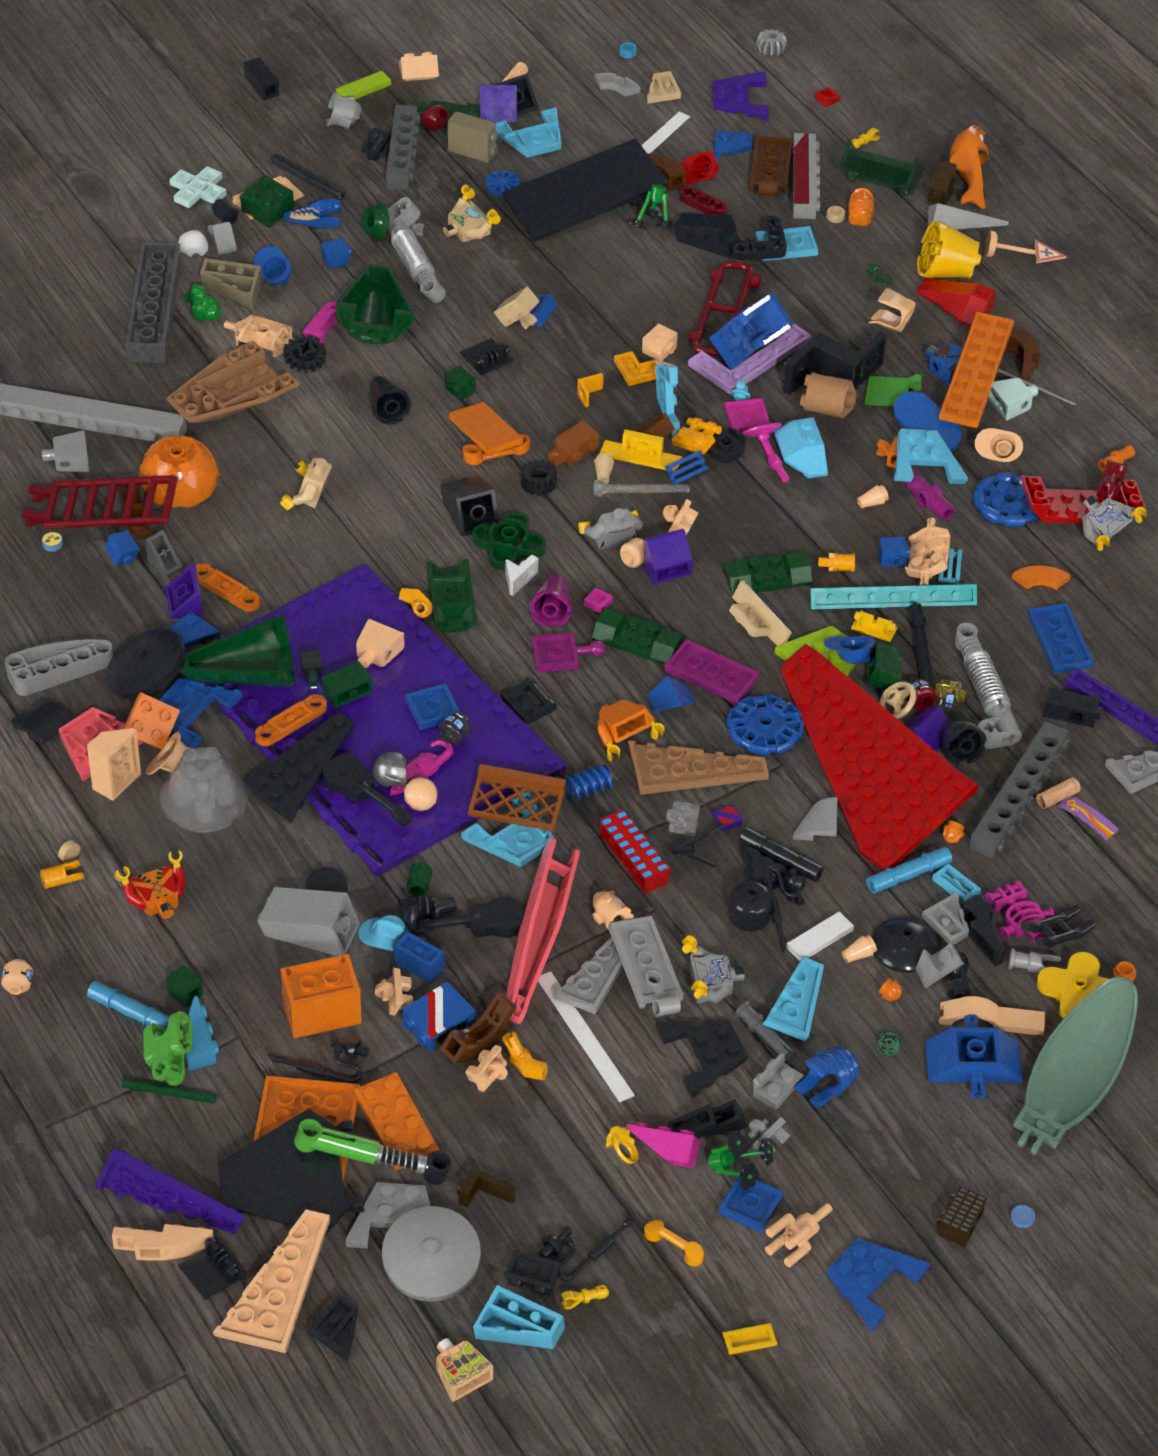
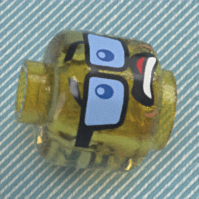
M942 679L941 683H937L935 691L938 705L957 708L960 702L964 703L966 690L962 689V683L950 679Z

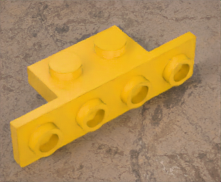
M626 429L623 433L622 443L605 440L600 454H610L612 459L666 470L665 466L682 458V456L663 452V437ZM680 465L671 468L672 471L678 470Z

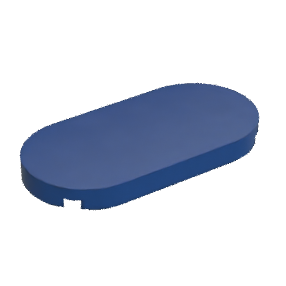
M911 391L897 398L894 404V416L897 422L905 429L937 430L951 452L959 446L961 439L959 425L939 420L941 408L928 396L920 392Z

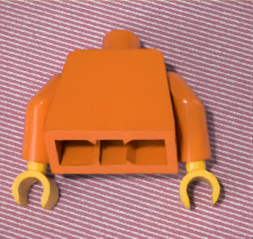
M620 700L612 705H603L599 711L600 719L597 722V730L603 745L607 746V759L609 761H612L611 753L617 754L618 759L620 757V748L617 745H613V742L618 743L649 727L652 728L650 732L652 739L657 740L658 732L663 736V724L655 723V718L643 704Z

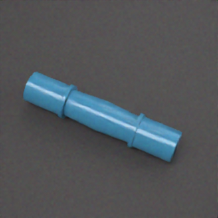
M944 846L932 852L924 853L921 857L902 863L892 869L886 868L885 871L867 877L868 889L872 894H876L890 887H896L898 883L913 879L927 871L929 873L933 872L937 868L948 863L950 864L952 862V855L949 849Z
M96 980L89 986L87 997L105 1005L106 1008H113L125 1016L141 1022L145 1027L155 1023L167 1029L170 1016L156 1010L154 1007L149 1008L139 1001L119 993V990Z

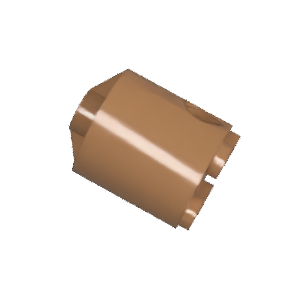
M812 372L811 375H806L804 386H807L806 394H802L800 406L804 407V411L818 412L822 415L843 419L854 409L857 393L852 380L819 375L815 372Z

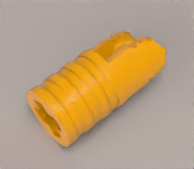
M75 860L41 869L40 876L44 888L48 889L85 879L82 872L66 875L67 870L79 867L81 865L80 861Z

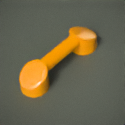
M653 1220L645 1225L644 1236L647 1240L657 1242L664 1238L685 1251L684 1260L688 1265L699 1266L703 1263L704 1250L699 1243L686 1241L666 1229L664 1223L660 1220Z

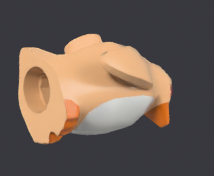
M613 890L596 892L593 896L595 912L592 916L598 925L603 923L607 929L610 923L634 919L633 913H630L631 909L614 895L615 892Z

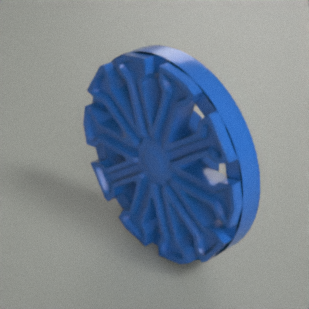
M506 170L492 172L491 175L486 177L485 181L486 190L492 195L503 197L502 192L520 185L519 177L515 173H509Z

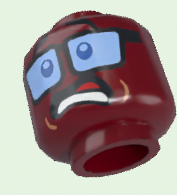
M918 679L911 682L910 684L916 690V701L913 708L918 711L931 708L936 701V691L925 680ZM910 694L906 697V700L908 702L910 699Z

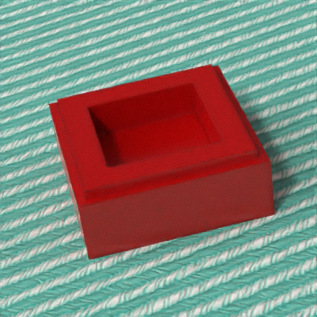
M828 87L816 92L815 99L823 106L828 107L839 102L840 95Z

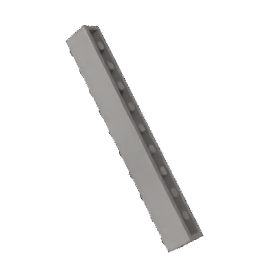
M0 383V415L153 442L170 436H185L187 432L186 419L180 414Z

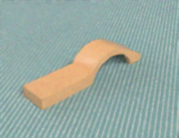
M966 996L940 1003V1010H944L943 1016L939 1018V1024L952 1025L955 1021L964 1018L966 1015L971 1014V1017H973V1014H975L978 1018L991 1023L994 1028H999L1005 1032L1040 1036L1044 1034L1045 1012L998 1007L996 1003L989 999L978 996Z

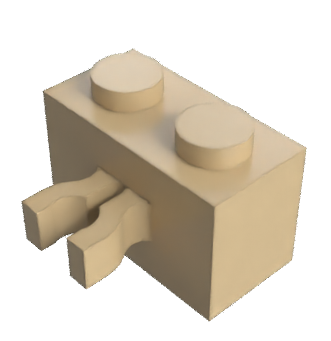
M527 286L507 298L493 313L505 327L520 320L524 329H527L537 321L536 317L529 312L538 304L539 300Z

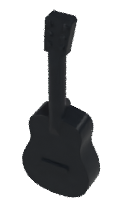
M340 755L330 760L324 766L323 784L327 789L345 795L352 802H359L365 798L374 799L391 812V816L401 827H405L412 822V816L401 806H396L375 790L374 776L364 770L361 762L356 757Z
M509 896L498 897L488 903L470 906L469 915L417 920L416 930L412 929V934L417 936L431 931L432 928L464 924L466 928H470L475 937L496 936L511 938L519 934L523 920V910L515 898Z

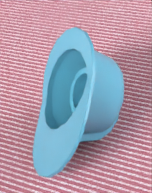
M386 915L382 918H372L362 923L359 927L358 935L360 940L366 945L394 952V945L407 931L410 933L411 931L405 927L401 918L394 915Z

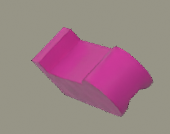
M328 302L320 309L303 330L306 338L313 335V340L319 338L320 344L324 343V336L334 324L339 323L336 314L337 302Z

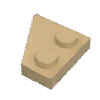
M671 71L653 74L649 94L647 95V104L681 98V91Z

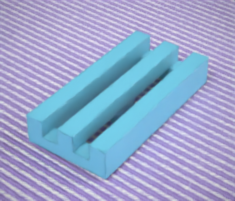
M950 548L947 577H943L944 571L939 573L938 582L959 584L962 550L958 549V552H954V549ZM953 558H957L955 578H951Z
M949 863L933 874L932 880L951 895L957 893L959 901L964 905L965 902L974 899L975 895L978 896L981 892V888Z

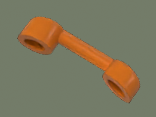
M521 434L523 444L490 455L483 453V450L477 445H465L462 448L463 460L469 465H480L483 461L511 454L523 455L531 447L530 437Z

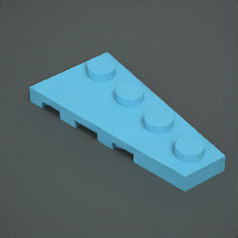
M803 957L762 1025L806 1041L810 1033L824 965Z

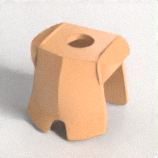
M886 288L878 301L900 310L902 316H897L888 310L879 309L871 317L873 321H869L868 324H878L884 328L901 332L910 320L916 303Z

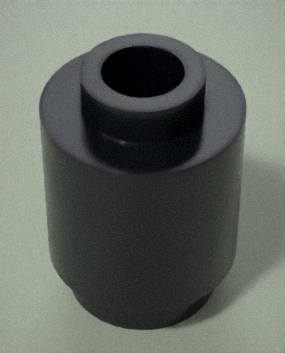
M218 199L212 205L214 215L222 222L233 224L237 221L239 212L227 200Z

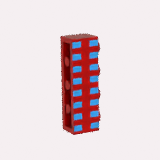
M624 810L600 819L599 834L645 894L668 884L670 873L668 863L663 861L659 857L656 848L648 843L645 834L638 830L632 817H628Z

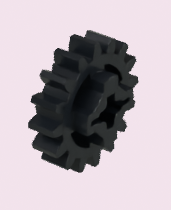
M305 334L302 335V338L296 335L295 340L289 339V343L285 344L284 358H286V364L291 363V369L297 367V372H300L301 369L305 373H308V369L315 372L316 367L322 368V363H325L327 349H325L324 343L320 344L319 338L313 340V335L309 338H306Z

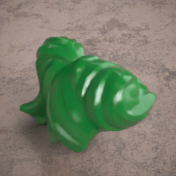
M193 284L188 294L181 296L186 303H192L190 314L198 322L216 320L222 314L218 301L213 296L205 294V288L202 285Z

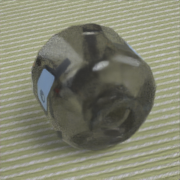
M459 713L449 715L439 725L441 739L451 745L460 744L471 733V722L468 717Z

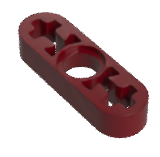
M685 186L680 189L679 200L682 203L705 214L727 215V204L691 186Z

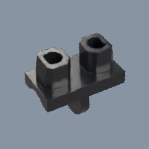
M372 128L369 131L368 138L361 147V151L367 153L368 160L377 161L379 159L380 153L385 150L386 144L391 138V132L383 133L380 128Z

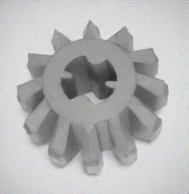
M765 29L764 32L759 33L756 45L759 53H764V56H779V54L784 53L787 40L783 32Z

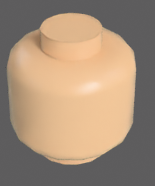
M633 538L622 545L620 557L625 565L637 568L644 563L645 541L640 538Z

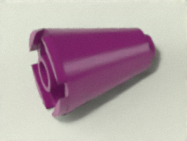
M551 576L532 598L530 614L538 624L544 627H560L570 618L572 610L569 585L564 576Z

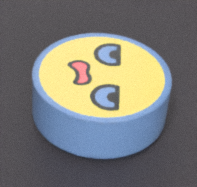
M57 532L44 534L42 537L43 548L47 551L61 549L63 546L61 534Z

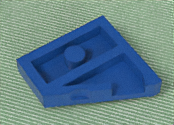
M716 131L715 159H720V155L726 153L732 156L740 152L744 153L752 150V133Z

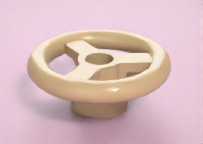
M905 681L894 683L884 691L879 704L884 708L886 702L894 707V714L892 715L900 719L913 708L916 701V690L912 684ZM910 694L908 704L902 709L901 705L904 699Z

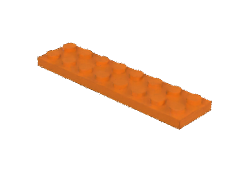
M976 312L941 408L939 420L978 428L1009 341L1014 320Z

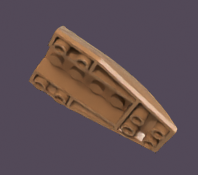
M251 341L218 357L166 399L189 423L207 422L240 413L269 401L299 386V382L288 372L279 376L265 363V351L255 341Z

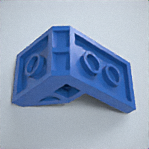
M773 292L736 314L709 338L730 370H732L754 351L769 343L794 324Z

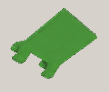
M916 374L908 378L869 376L864 404L894 407L897 398L909 392V388L915 391L921 390L922 383L916 382H921L922 375Z

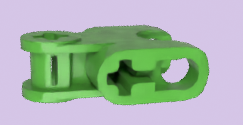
M178 1011L169 1017L167 1029L152 1023L146 1026L143 1032L144 1059L152 1067L153 1078L158 1081L166 1079V1082L171 1086H178L185 1077L184 1054L192 1050L191 1018L182 1011Z

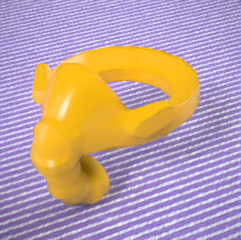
M612 1127L606 1137V1148L614 1146L618 1156L628 1164L637 1162L639 1158L638 1151L634 1145L635 1139L629 1136L630 1131L625 1127ZM619 1144L627 1147L631 1155L630 1159L623 1155Z

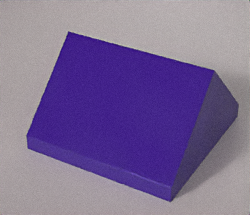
M191 564L165 587L169 615L172 619L183 618L190 611L197 616H203L196 565Z
M940 706L919 710L905 724L906 727L935 751L942 747L944 732L951 725Z

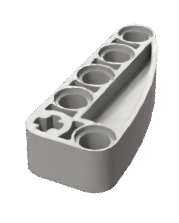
M86 639L56 642L12 653L5 658L7 677L18 695L27 696L108 668L114 656L112 643L108 640Z

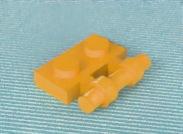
M689 417L686 423L690 427H682L671 441L673 446L693 452L701 450L704 455L715 442L714 433L720 434L722 427L717 426L716 423L711 421L704 422L700 418L695 417L693 419Z

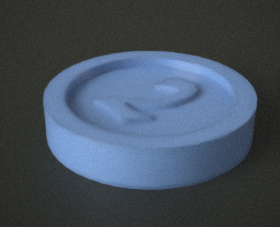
M1018 1205L1012 1209L1011 1221L1020 1228L1030 1227L1035 1221V1212L1029 1206Z

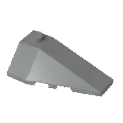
M939 203L930 205L928 208V226L932 222L940 221L956 230L1004 227L1009 223L1008 221Z

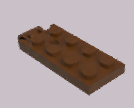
M756 136L749 190L757 188L758 195L777 196V191L780 190L783 193L787 192L792 139Z

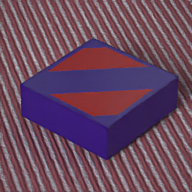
M733 805L713 811L712 817L718 825L725 824V827L721 829L723 832L742 825L743 819Z

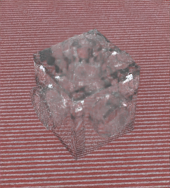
M674 801L672 809H668L666 822L670 823L669 832L695 836L699 822L700 805Z

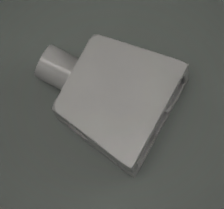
M85 431L56 436L53 438L54 448L42 450L43 462L55 460L57 471H89Z

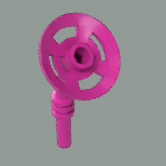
M771 423L744 430L742 432L743 435L758 437L768 457L769 465L777 472L782 482H787L789 476L782 467V461L774 453L769 442L770 433L779 429L782 424Z

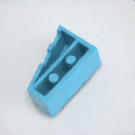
M497 1285L474 1324L473 1329L475 1339L554 1349L565 1329L562 1315Z

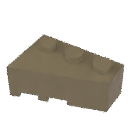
M205 258L200 271L202 286L211 292L254 310L263 282L261 266Z

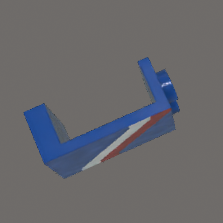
M448 981L403 1008V1026L407 1031H411L416 1036L419 1044L425 1046L430 1052L435 1050V1038L461 1022L466 1028L476 1023V1011Z

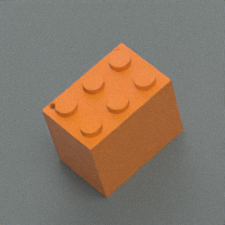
M349 954L280 969L282 1001L293 1039L362 1024L360 987Z

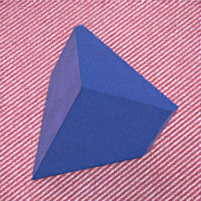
M669 676L647 694V700L654 713L694 703L688 686Z

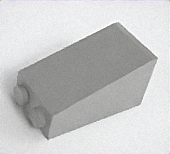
M274 887L257 920L264 936L334 956L346 954L360 925L347 893Z

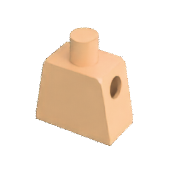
M368 619L356 643L358 661L364 668H368L371 663L380 667L385 666L404 649V633Z

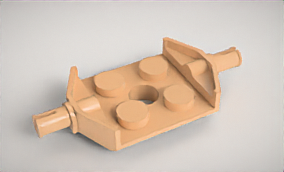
M250 315L241 321H237V323L228 320L224 322L225 329L235 332L236 346L239 345V341L244 343L255 341L261 348L272 351L274 358L284 353L285 344L289 343V339L294 340L292 338L291 326L256 315Z
M928 518L926 528L908 537L911 548L908 568L905 567L908 576L921 578L920 585H929V579L945 571L948 566L951 536L948 529L935 527L936 520L934 518H931V520Z

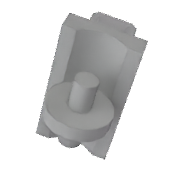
M780 1117L767 1129L766 1126L769 1122L766 1119L762 1121L753 1119L749 1123L751 1132L748 1135L752 1139L756 1136L759 1139L753 1143L747 1152L759 1150L761 1141L765 1138H771L780 1147L790 1137V1134L783 1127L786 1121Z

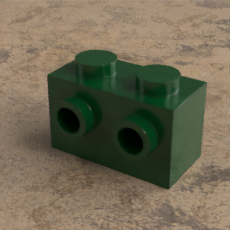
M878 641L875 643L870 651V660L868 661V685L886 690L892 684L901 681L900 667L902 659H900V649Z
M359 661L321 677L322 693L334 708L372 692V677Z

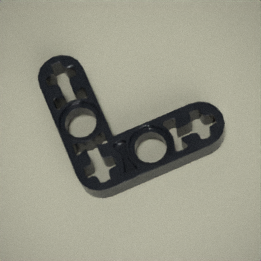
M777 216L766 217L764 220V232L767 241L736 243L733 245V258L744 261L785 257L787 243L781 219Z

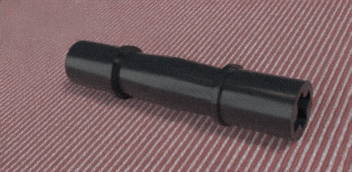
M748 827L740 835L739 843L751 846L760 851L761 854L772 858L777 863H782L790 869H797L798 874L813 882H817L821 878L824 867L806 858L805 855H798L787 847L770 840V837L764 836Z

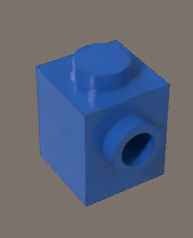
M343 238L321 243L322 259L327 269L349 264V256L352 255L350 246L346 245Z
M128 530L111 534L104 547L116 566L131 564L135 561L140 550Z
M905 537L880 538L878 554L881 567L906 565V558L910 557V547L906 545Z

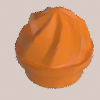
M948 821L947 825L943 827L945 840L948 843L959 842L964 837L963 831L965 827L957 822Z
M888 978L878 992L882 995L881 998L895 1001L901 997L902 988L896 979L893 981L891 978Z

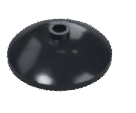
M894 917L885 920L877 926L872 935V939L877 947V951L873 953L876 959L885 967L901 973L916 972V966L924 949L933 955L940 948L936 932L925 922L912 917Z

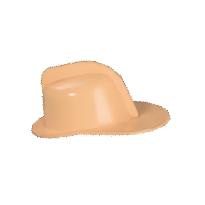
M987 428L977 435L975 448L984 458L1000 462H1011L1021 455L1023 442L1016 433Z
M176 732L169 738L163 749L146 768V775H151L159 769L173 772L182 768L190 756L191 750L180 741L181 734L179 732Z

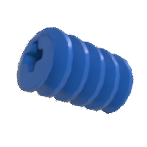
M606 764L603 766L597 765L595 769L591 767L588 771L582 770L579 774H572L571 777H564L566 779L567 795L570 799L574 796L577 801H580L581 793L585 798H588V791H591L594 796L597 795L596 788L601 793L605 792V785L609 790L613 789L612 776Z

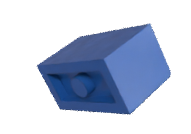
M407 931L394 945V963L432 984L445 969V952Z

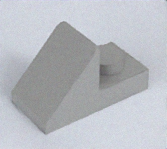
M230 222L207 226L208 233L219 255L237 251Z
M950 943L933 955L924 949L916 966V972L923 986L928 988L964 963L955 946Z

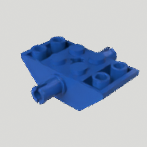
M971 1014L963 1018L965 1027H951L925 1041L928 1082H970L971 1097L977 1099L976 1092H978L979 1099H982L986 1096L984 1082L1022 1083L1023 1081L1019 1042L999 1028H979V1019L975 1014H973L972 1022Z

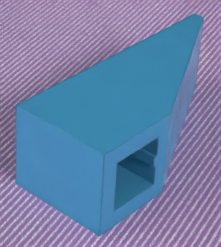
M195 996L189 1012L192 1022V1050L184 1054L189 1071L216 1064L215 1054H219L217 1041H212L211 1036H213L211 1023H206L205 1018H207L205 1005H200L198 997Z

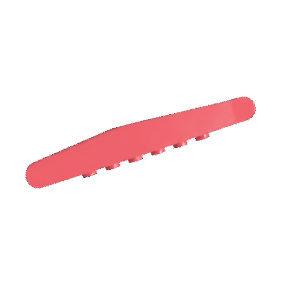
M553 837L545 845L520 926L506 997L517 1006L510 1020L518 1025L526 1015L530 999L561 927L580 855V850L574 849L567 859L566 866L553 860L552 855L556 845V839ZM549 870L556 871L562 876L559 888L546 882ZM519 990L523 991L522 996L518 994Z

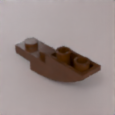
M118 486L122 512L129 486ZM137 486L131 517H142L144 503L139 486ZM149 525L126 526L134 541L151 536Z

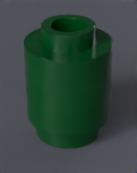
M415 863L410 868L406 886L408 892L413 896L424 895L429 889L433 871L426 863Z

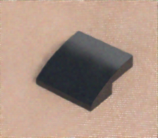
M42 697L12 719L11 722L14 728L27 732L31 740L44 744L59 732V728L72 721L74 716L55 702Z

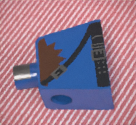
M946 343L939 349L930 345L926 350V355L930 357L929 370L949 387L963 349L951 343Z

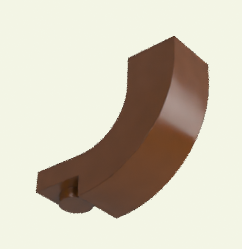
M647 153L668 180L669 186L666 187L668 191L685 187L686 171L678 162L663 155Z
M1013 326L1005 351L1016 355L1021 360V379L1029 380L1030 372H1034V369L1038 368L1040 348L1036 339L1030 333L1017 326Z
M497 993L476 1023L464 1030H451L440 1049L454 1063H466L478 1058L483 1049L490 1050L511 1027L508 1021L514 1014L517 1006L503 993Z

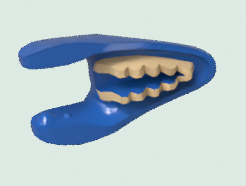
M322 199L306 207L285 212L283 217L286 221L293 224L317 229L335 228L340 225V219L338 217L323 216L327 213L340 211L342 204L336 199Z

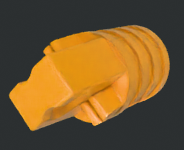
M829 553V557H818V566L829 567V571L854 572L855 553Z

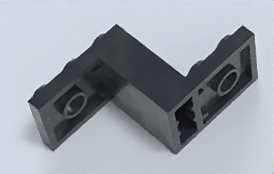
M819 332L815 337L810 338L805 346L799 348L795 355L786 360L784 364L783 392L790 395L803 383L806 375H811L812 372L819 375L852 380L856 390L884 364L887 334L879 332L864 347L856 351Z

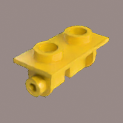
M862 610L860 612L856 611L854 616L855 622L851 627L852 630L891 642L898 629L892 620L889 621L880 617L875 620L874 615L865 613Z

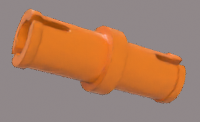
M1127 445L1119 451L1115 450L1106 458L1098 461V467L1104 472L1108 460L1123 464L1125 460L1135 456V450L1131 445Z

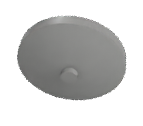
M436 1206L417 1208L399 1217L387 1231L382 1246L383 1267L390 1282L404 1295L420 1301H441L462 1292L476 1276L481 1259L479 1238L469 1221L453 1210Z

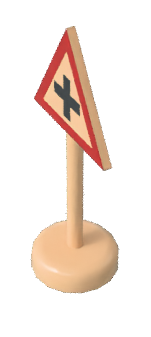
M994 231L988 232L984 248L985 257H992L996 248L1034 254L1036 256V263L1067 257L1037 240L1034 241L1035 250L997 243L998 236Z

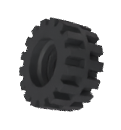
M535 459L534 462L529 461L528 465L524 464L521 469L522 488H525V492H530L531 495L535 493L537 496L553 492L557 485V469L549 461L545 462L542 459L541 461H538V459Z

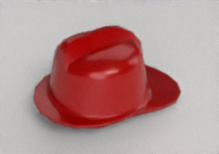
M709 151L689 156L681 163V166L686 171V184L710 181L717 175L718 170L721 169L714 154Z

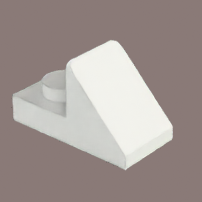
M530 555L519 566L506 560L505 573L510 595L514 596L538 573V558L536 556Z

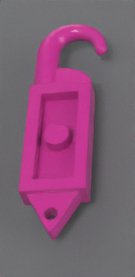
M445 740L432 742L430 744L431 747L441 745L446 750L439 756L432 753H421L406 765V785L412 779L419 777L429 778L434 774L438 767L452 756V745ZM392 786L390 795L404 793L403 789L405 786Z

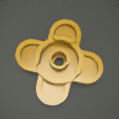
M1078 952L1070 957L1067 969L1057 967L1042 969L1038 974L1037 988L1042 994L1053 997L1056 1001L1059 1000V1013L1064 1019L1087 995L1109 979L1098 975L1100 964L1094 955L1087 952Z

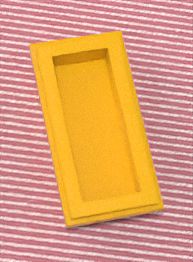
M771 1323L722 1333L729 1355L777 1345Z

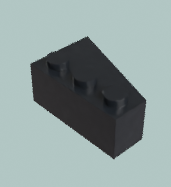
M682 213L673 226L678 242L733 259V245L740 242L733 215Z

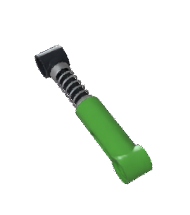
M305 1119L300 1122L294 1139L295 1146L302 1152L318 1150L369 1164L382 1161L385 1162V1165L390 1163L391 1166L393 1164L398 1165V1168L402 1166L404 1170L406 1168H410V1171L414 1169L416 1173H422L424 1179L432 1185L442 1184L452 1165L451 1159L446 1153L437 1151L428 1156L422 1154L415 1156L413 1152L408 1154L406 1150L404 1152H401L400 1149L396 1151L394 1147L388 1149V1146L384 1147L377 1140L322 1127L314 1119Z

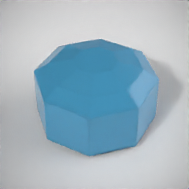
M631 42L622 43L619 47L620 56L624 58L636 56V45Z

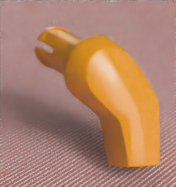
M401 588L399 599L404 603L410 604L418 617L424 618L431 614L432 603L419 589Z
M509 1032L504 1035L502 1040L509 1050V1061L524 1077L545 1080L548 1073L547 1063L533 1059L529 1050L522 1047L516 1032Z

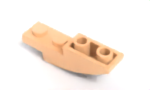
M164 1224L163 1232H157L152 1229L138 1230L131 1227H114L112 1232L114 1249L135 1251L136 1260L148 1261L171 1260L192 1256L205 1249L206 1245L204 1243L208 1238L212 1237L214 1239L213 1229L186 1227L180 1224Z

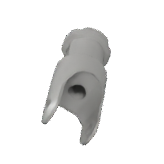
M1011 948L1008 969L1015 967L1039 974L1042 969L1046 968L1042 965L1043 961L1058 962L1061 961V957L1031 951L1030 953L1017 952Z

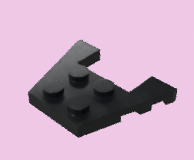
M729 1020L656 1023V1030L663 1044L687 1038L703 1068L701 1071L683 1076V1083L691 1098L697 1096L704 1087L708 1088L714 1084V1080L720 1076L727 1075L747 1061L748 1055Z

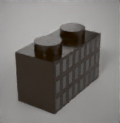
M960 1186L956 1194H951L947 1203V1211H942L938 1218L937 1225H940L938 1235L965 1247L985 1211L987 1198Z

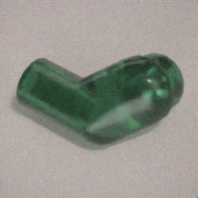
M871 263L867 273L872 281L889 286L891 276L880 274L878 271L879 265Z

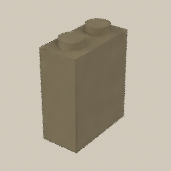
M455 111L448 121V151L488 163L496 155L498 149L496 146L498 135L496 123Z

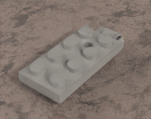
M647 916L610 923L608 927L639 1008L643 1009L645 1004L652 1003L653 1012L657 1017L679 1013L683 992L653 917ZM653 978L656 980V983H652L648 979Z

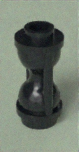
M959 951L958 953L964 964L950 972L951 982L949 984L948 996L951 999L971 995V989L965 977L969 960L963 952Z

